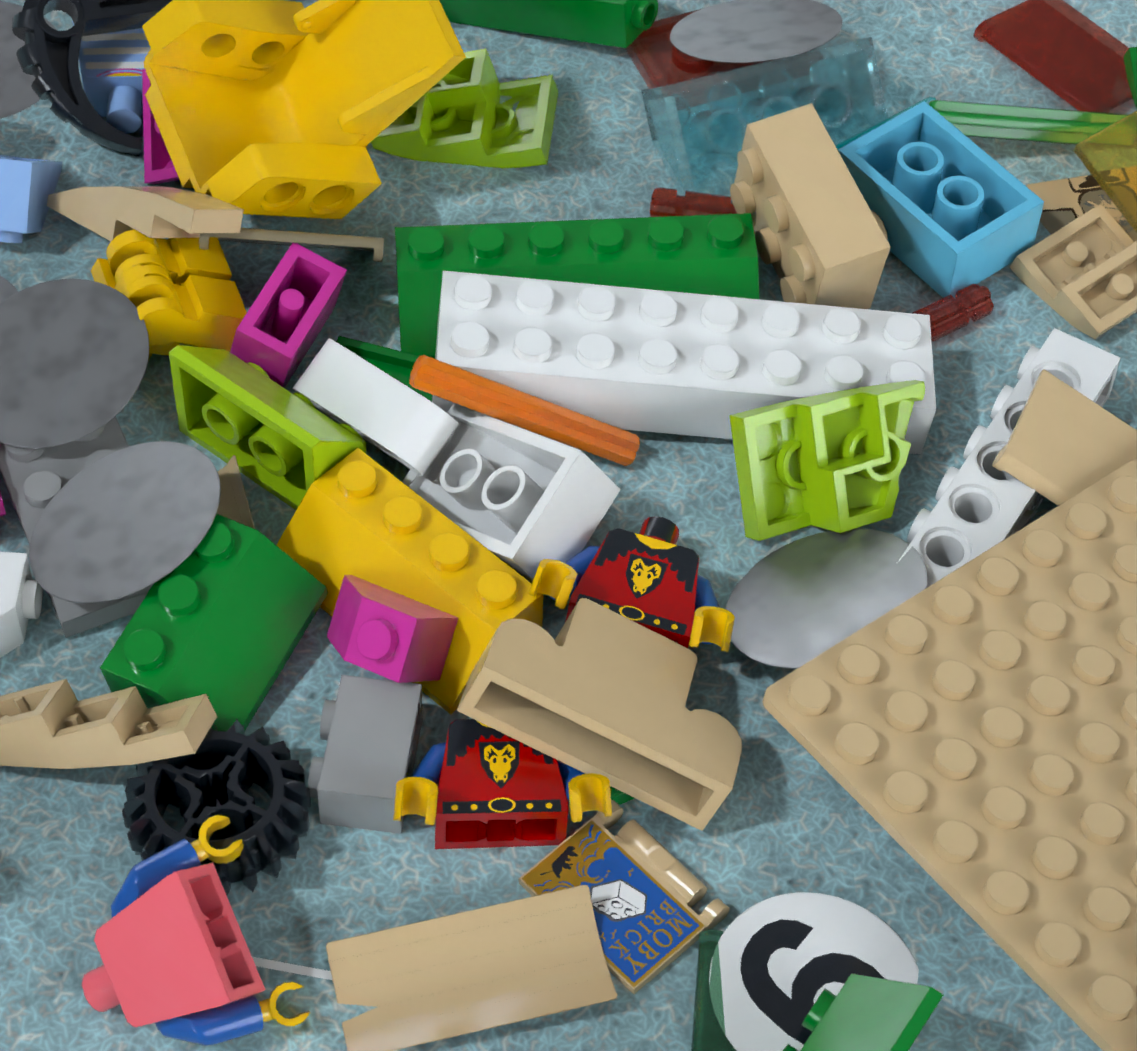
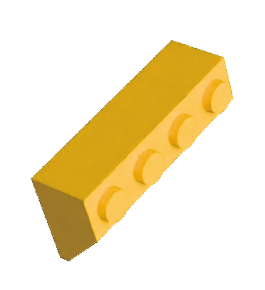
M359 448L355 449L310 485L277 543L281 550L327 587L328 595L320 608L331 617L334 613L344 575L356 576L458 617L440 680L412 682L422 684V692L450 715L457 710L472 670L502 622L509 619H525L542 627L543 594H536L535 597L529 595L532 583Z

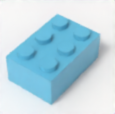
M925 101L838 149L870 210L874 211L881 218L887 232V241L891 246L890 251L947 302L1011 264L1016 256L1034 245L1044 201Z

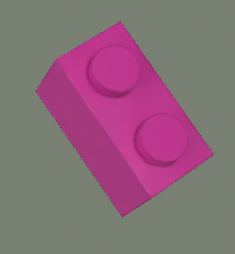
M292 243L237 327L230 353L246 363L252 362L257 364L267 373L271 380L285 388L333 312L347 270L297 243Z

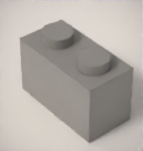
M341 675L336 701L326 699L323 705L320 739L328 740L324 757L314 756L312 758L308 777L310 797L318 798L320 824L401 834L404 816L401 817V821L393 820L395 790L399 780L410 777L413 773L423 721L422 684L397 683L390 680Z

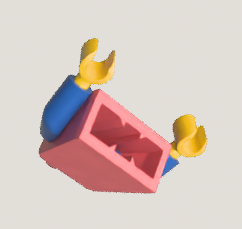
M222 815L209 817L199 830V839L192 843L182 839L131 868L111 904L112 918L95 932L94 941L103 965L87 972L82 979L84 996L93 1009L98 1012H105L120 1005L127 1022L134 1028L155 1023L157 1029L164 1037L204 1046L215 1045L262 1031L264 1022L276 1020L279 1024L285 1026H296L304 1022L309 1016L310 1011H306L294 1017H284L276 1009L278 996L286 990L302 988L303 986L293 981L283 982L277 985L271 991L269 998L258 1001L253 996L266 990L214 864H200L201 861L207 858L215 863L226 864L234 861L240 855L243 849L242 839L233 842L225 849H215L209 845L211 834L230 824L228 817Z

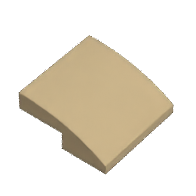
M1101 203L1016 256L1009 267L1029 289L1069 324L1094 339L1137 312V241L1134 242Z

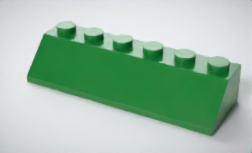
M751 213L395 227L400 347L402 352L418 356L426 355L435 359L443 271L759 299L758 253Z

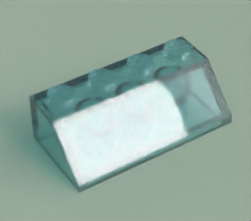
M872 37L840 42L787 58L752 63L641 90L652 143L683 200L730 189L731 184L735 181L738 167L737 155L742 149L747 124L812 103L833 143L837 145L888 118Z

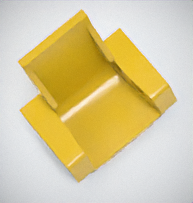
M172 0L142 25L151 47L144 59V68L151 83L145 96L182 187L194 188L195 192L207 194L244 209L243 214L323 219L344 218L382 184L367 151V145L466 58L440 0H318L304 8L302 2L286 0Z

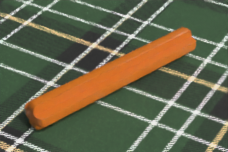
M421 355L416 359L410 373L409 384L413 388L624 466L633 463L640 446V438L636 434L426 355Z

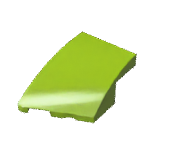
M487 49L464 52L466 56L464 60L371 141L373 148L415 161L493 168H521L547 165L559 91L553 74L499 83ZM500 96L512 97L499 104ZM519 101V103H518V105H517V107H516V109H515V111H514L512 108H513L514 104Z
M910 380L859 387L785 401L729 415L745 537L762 541L811 525L842 533L891 518L899 492V474L906 465L911 447V442L905 440L906 431L914 402L922 401L924 398L925 383L923 381Z

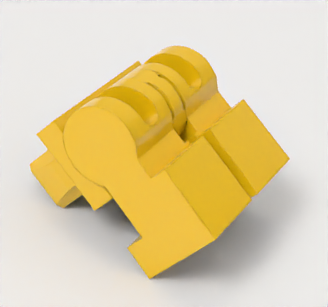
M134 229L119 234L109 243L106 249L107 259L97 258L91 269L94 281L108 285L126 296L137 308L139 320H144L149 337L148 360L152 354L169 356V352L180 343L231 351L236 329L247 311L235 281L229 280L232 273L218 238L210 237L209 250L199 249V238H149Z

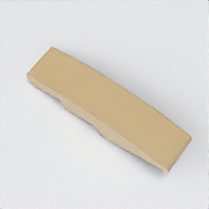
M79 187L49 194L47 200L49 208L109 241H112L123 232L134 229L149 238H199L200 233H240L244 209L207 194L173 187Z
M67 679L0 696V766L76 769L134 765L195 754L216 720L217 714L206 694L147 708L136 686L78 701Z

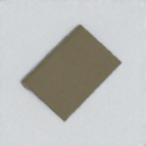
M241 228L240 233H200L199 249L209 250V238L214 237L218 238L219 241L283 246H291L292 243H297L303 247L372 251L373 261H383L384 238L253 228Z

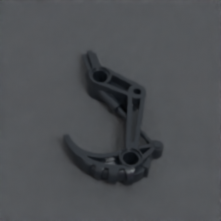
M25 0L22 11L17 13L12 19L13 34L25 42V45L16 52L22 71L26 74L34 75L35 80L31 84L32 89L41 100H49L51 102L50 110L65 123L69 122L80 131V134L96 143L124 154L139 156L142 150L143 139L123 133L107 123L93 108L84 92L78 62L82 36L140 29L143 24L172 0ZM51 11H62L72 18L74 26L65 31H58L46 23L44 16Z

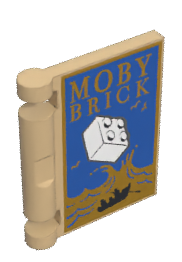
M611 800L612 816L605 817L604 813L597 811L591 819L519 878V884L531 896L587 885L590 890L596 925L608 969L634 995L705 933L725 919L730 909L719 898L710 902L700 915L691 909L693 905L705 896L708 888L636 820L628 821L615 836L607 829L617 823L624 812L621 806L614 800Z

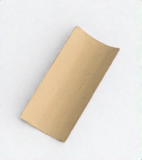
M587 885L336 940L326 944L337 1003L376 1007L342 1022L347 1051H395L607 1002L617 998L603 953L590 890Z

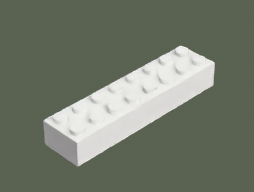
M443 271L437 324L436 360L623 430L732 439L729 416L732 414L819 394L886 383L918 380L925 383V394L922 401L914 402L905 440L911 442L909 454H921L936 412L930 315ZM432 395V402L447 413L453 402Z

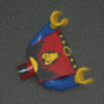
M658 516L649 517L644 520L639 534L617 528L609 531L601 546H589L565 563L553 559H543L539 563L529 595L535 597L536 594H545L551 599L556 600L555 606L560 609H565L570 598L566 620L581 598H587L686 648L689 645L690 647L698 648L699 643L702 642L705 644H716L721 647V651H729L735 616L730 611L720 608L709 580L698 575L699 555L692 549L676 545L679 529L671 520Z
M457 719L449 724L447 741L433 745L411 776L397 782L393 820L401 821V817L409 814L425 817V825L433 826L435 824V849L555 846L561 844L566 839L568 804L570 805L571 821L574 823L582 821L583 812L593 810L604 813L605 817L612 816L610 780L601 774H585L475 719Z

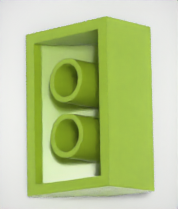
M177 345L169 352L179 431L226 463L235 455L240 473L293 509L297 510L314 481L355 449L359 448L366 453V442L355 429L347 424L336 423L318 411L304 395L300 393L292 394L271 380L267 373L257 364L252 362L246 363L226 349Z

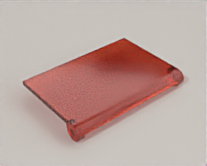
M1063 0L1024 1L982 21L974 31L973 36L979 42L985 40L1079 111L1109 113L1110 110L1133 99L1123 58L1129 47Z

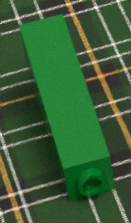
M440 0L449 22L621 48H627L644 30H648L653 25L658 13L657 0Z

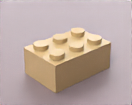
M810 103L747 124L742 149L737 155L738 167L735 181L730 186L731 199L738 214L751 213L758 253L765 264L772 263L780 279V290L784 302L870 309L891 246L813 104Z

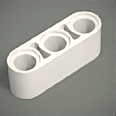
M329 338L293 387L296 393H300L308 398L317 409L338 423L351 426L363 439L421 476L459 425L453 417L433 402Z

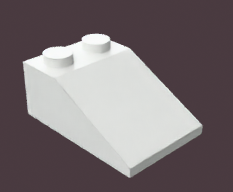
M453 403L447 413L459 425L424 474L421 476L410 469L402 482L532 583L541 560L553 559L565 563L584 549L621 489L582 450Z

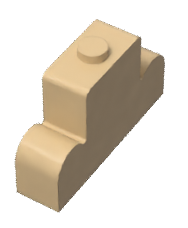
M581 598L555 640L545 629L534 622L525 619H509L502 622L472 670L457 708L458 712L585 774L595 773L606 776L610 780L611 787L701 831L704 830L733 789L742 752V740L739 733L727 719L718 713L706 709L690 711L685 706L697 664V656L692 650L587 598Z

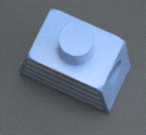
M143 28L82 36L79 64L84 92L89 102L101 117H107L106 122L126 134L137 131L141 125V116H143L142 69H145L144 59L151 49Z

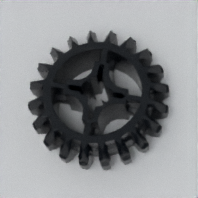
M236 719L228 731H218V728L213 723L195 754L140 763L136 766L138 777L127 779L125 788L127 802L124 803L122 816L125 827L129 829L127 836L130 848L135 852V855H141L142 861L182 839H186L189 843L199 839V830L209 817L222 815L230 819L228 826L211 834L209 845L215 849H225L233 842L242 839L243 849L240 855L234 861L226 864L215 863L208 858L200 862L201 865L214 864L226 895L230 892V883L242 881L248 889L254 892L258 884L257 873L260 871L278 878L279 871L282 869L281 858L296 859L297 852L300 849L298 838L307 836L310 826L308 808L311 807L310 789L306 787L304 769L300 765L299 760H291L290 750L286 747L284 741L270 744V737L263 727L245 736L244 727L238 719ZM253 783L260 786L272 799L267 811L256 806L255 798L249 795V789ZM169 803L178 807L181 816L184 817L185 825L180 832L170 827L163 819L164 812Z

